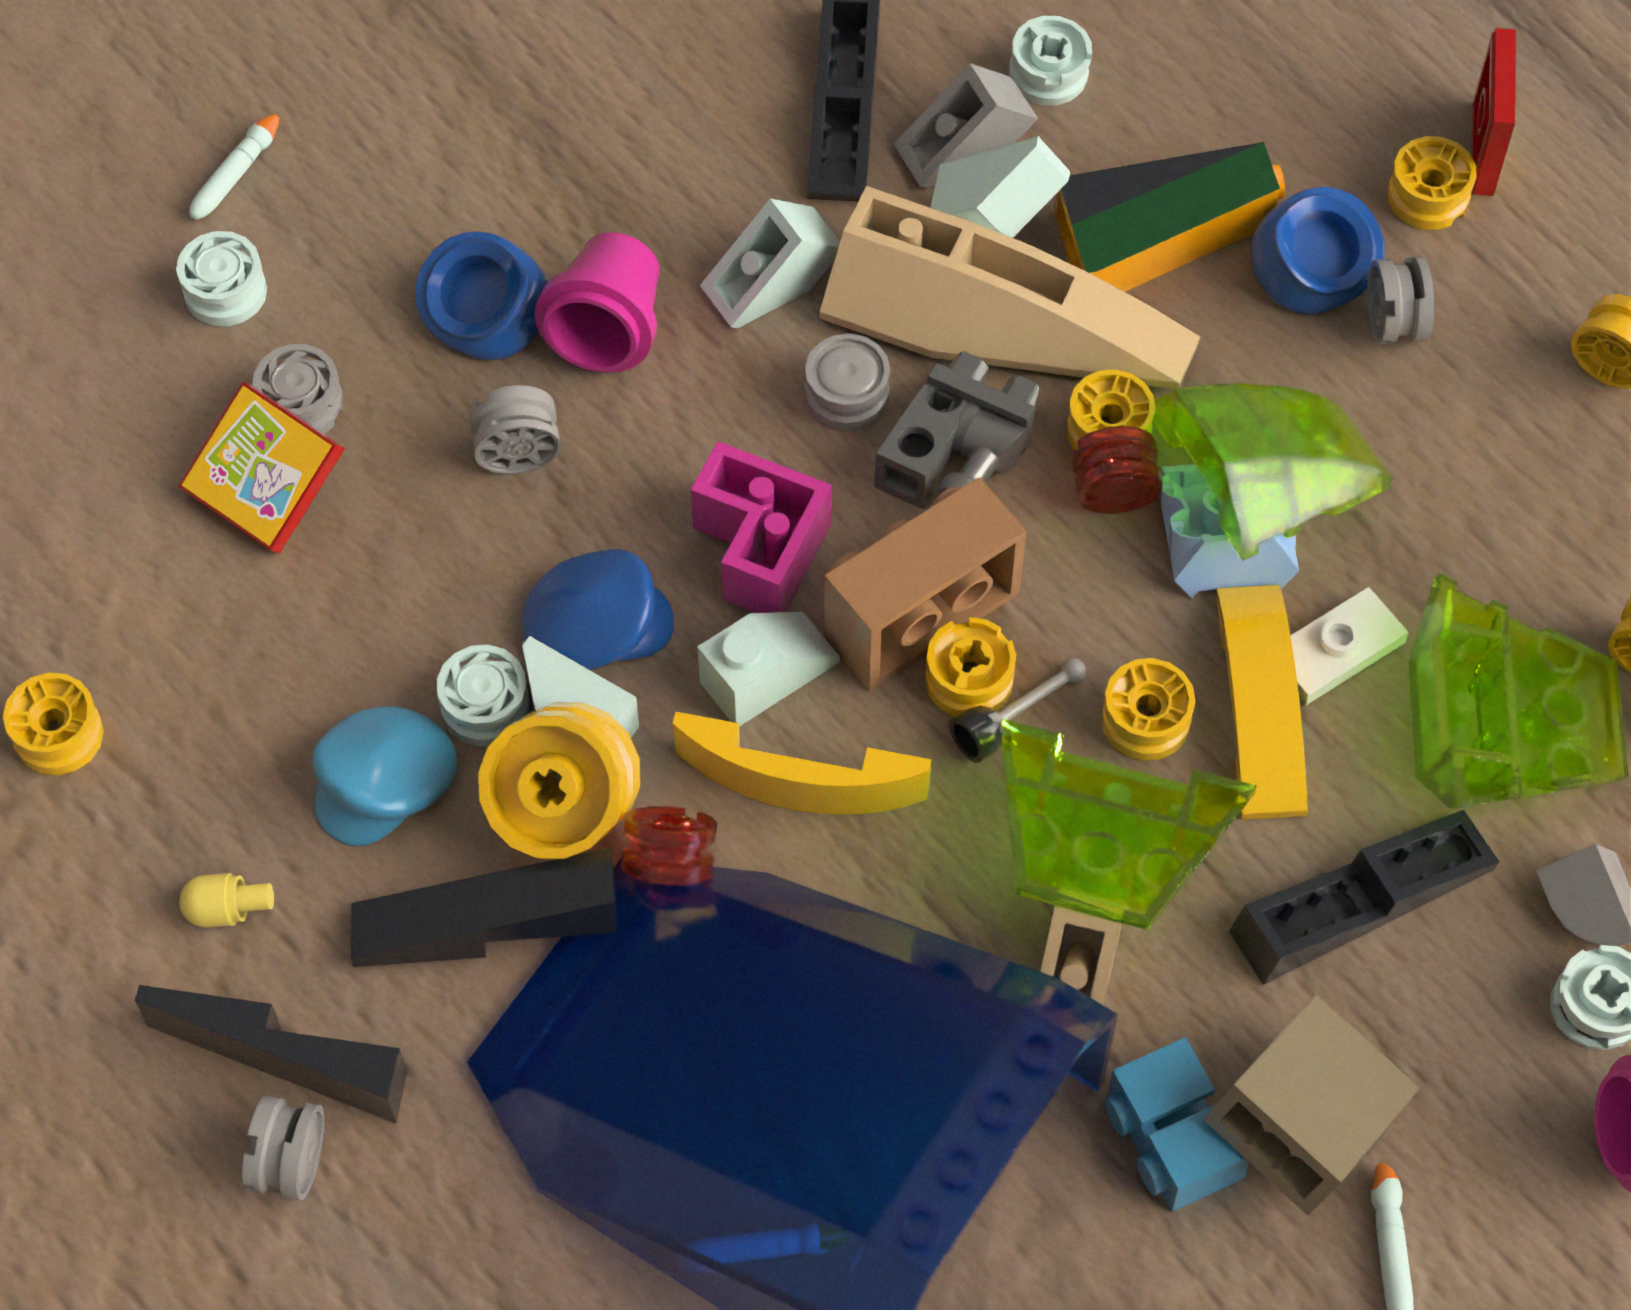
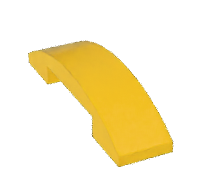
M1280 585L1217 588L1216 600L1222 649L1226 651L1237 747L1235 767L1241 819L1307 816L1306 770L1298 684L1289 623Z
M675 712L673 719L675 753L707 778L748 798L796 811L836 815L884 812L907 807L925 801L928 798L931 759L867 747L862 770L741 748L739 723Z

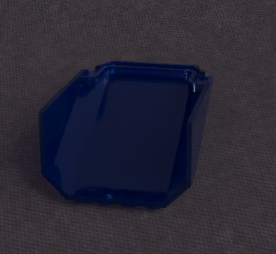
M621 857L614 867L617 933L561 937L467 1061L469 1070L482 1093L486 1095L496 1118L505 1134H508L539 1193L720 1310H917L932 1278L1066 1076L1069 1074L1095 1091L1099 1090L1105 1080L1118 1014L1054 976L767 872Z

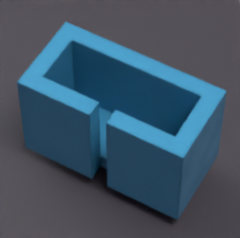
M1186 1037L1114 1069L1108 1091L1109 1097L1104 1099L1107 1114L1115 1130L1120 1136L1129 1134L1141 1155L1137 1157L1136 1162L1144 1184L1152 1195L1156 1196L1160 1193L1163 1195L1171 1212L1244 1179L1250 1163L1203 1120L1215 1106L1208 1107L1204 1099L1214 1095L1215 1088Z

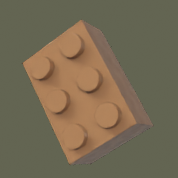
M980 477L962 488L951 487L934 500L929 509L910 521L902 519L895 522L885 530L879 541L860 553L850 552L843 555L830 567L828 573L824 575V638L870 692L927 655L930 640L942 626L950 621H953L954 624L969 622V617L982 619L1020 594L1026 540L1025 527Z

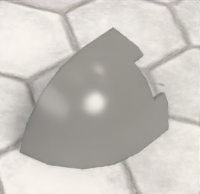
M1593 844L1536 870L1550 907L1564 928L1585 942L1609 946H1623L1631 943V887L1616 852L1598 844Z

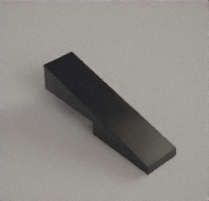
M822 0L807 190L808 199L858 202L867 186L880 22V0Z
M1461 810L1363 848L1358 852L1351 864L1246 904L1229 932L1262 985H1265L1493 871L1498 865L1499 860L1465 810Z
M611 847L573 855L566 859H554L351 903V961L353 967L485 958L486 942L617 933L615 876Z
M139 985L135 1002L148 1027L396 1124L407 1077L400 1048L281 1031L276 1013L270 1003Z

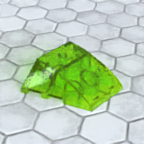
M1229 383L1175 389L1154 400L1156 411L1153 423L1169 448L1181 446L1185 448L1220 503L1218 524L1242 561L1258 554L1260 543L1280 533L1287 539L1299 534L1302 522L1320 513L1335 516L1391 488V475L1343 408L1327 397L1290 387Z
M1439 573L1433 579L1408 663L1416 778L1449 809L1620 782L1628 777L1617 661L1549 627L1539 632L1509 617L1507 606L1495 600L1485 605L1455 590L1457 581Z
M1001 719L1000 731L1015 893L1018 896L1149 930L1256 792L1257 785L1192 769L1189 784H1184L1062 752L1065 735Z

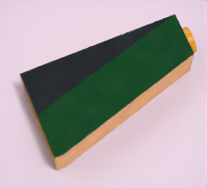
M1260 142L1069 175L1068 182L1055 194L1054 217L1068 263L1126 292L1255 233L1261 220L1277 206L1278 200L1284 198L1285 182L1279 164H1271L1265 143Z

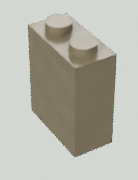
M1315 995L1208 1112L1203 1120L1308 1216L1344 1180L1420 1087L1318 995Z

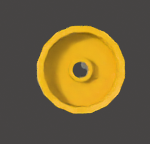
M554 702L510 724L488 746L478 772L479 802L490 827L511 848L535 858L566 859L593 847L631 812L640 788V758L629 733L609 713L584 702ZM555 771L562 776L560 782L556 779Z

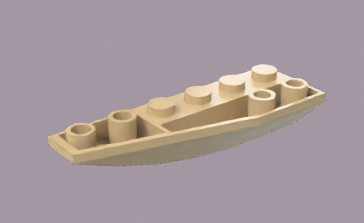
M868 186L864 189L843 230L820 308V319L930 358L954 360L960 352L965 351L981 358L986 365L1083 378L1099 370L1117 369L1135 375L1145 382L1147 386L1175 390L1179 389L1200 340V336L1146 303L1038 248L977 223Z

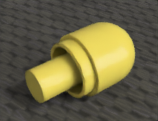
M232 873L197 876L185 884L179 897V906L184 918L191 924L202 928L234 926L237 922L245 921L247 911L271 910L274 905V892L271 883L245 885L242 876H233Z

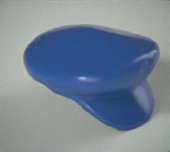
M1316 187L1290 196L1273 208L1261 220L1255 230L1251 243V263L1262 288L1277 304L1292 312L1317 314L1340 307L1354 300L1367 290L1370 264L1375 259H1384L1385 244L1381 228L1375 216L1361 200L1341 189Z
M466 232L443 241L427 257L416 280L415 302L423 324L439 341L460 353L476 359L499 360L520 352L539 332L535 321V307L547 281L538 264L509 240L487 232Z
M622 549L601 550L567 559L551 568L535 583L526 598L522 611L523 639L526 641L531 636L592 671L615 661L643 658L654 655L662 650L672 637L674 616L669 601L659 589L654 587L651 573L641 558Z

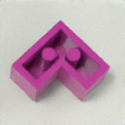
M717 441L691 488L693 529L731 543L721 561L724 601L754 613L786 612L832 525V485Z

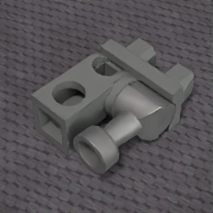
M965 351L960 352L948 367L936 363L928 375V382L918 391L876 452L874 487L924 509L933 493L935 500L941 493L951 487L962 488L978 477L986 483L995 470L998 472L1010 471L1015 466L1020 454H1024L1031 442L1040 387L1037 383L1019 375L1011 376L1002 391L985 384L988 379L989 367L981 358ZM952 451L966 457L967 460L961 472H952L945 475L935 491V482L951 458Z

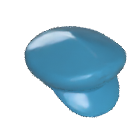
M381 706L361 710L348 716L331 728L313 749L312 767L319 782L314 800L317 820L321 827L340 843L350 846H364L379 841L398 827L407 817L436 803L448 790L457 769L456 749L450 737L442 727L433 722L429 717L407 708Z

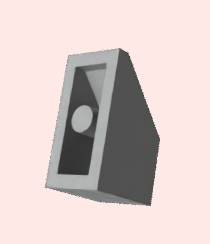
M969 63L894 143V146L919 186L929 188L936 184L940 164L1016 143L1038 120V117L1010 76Z

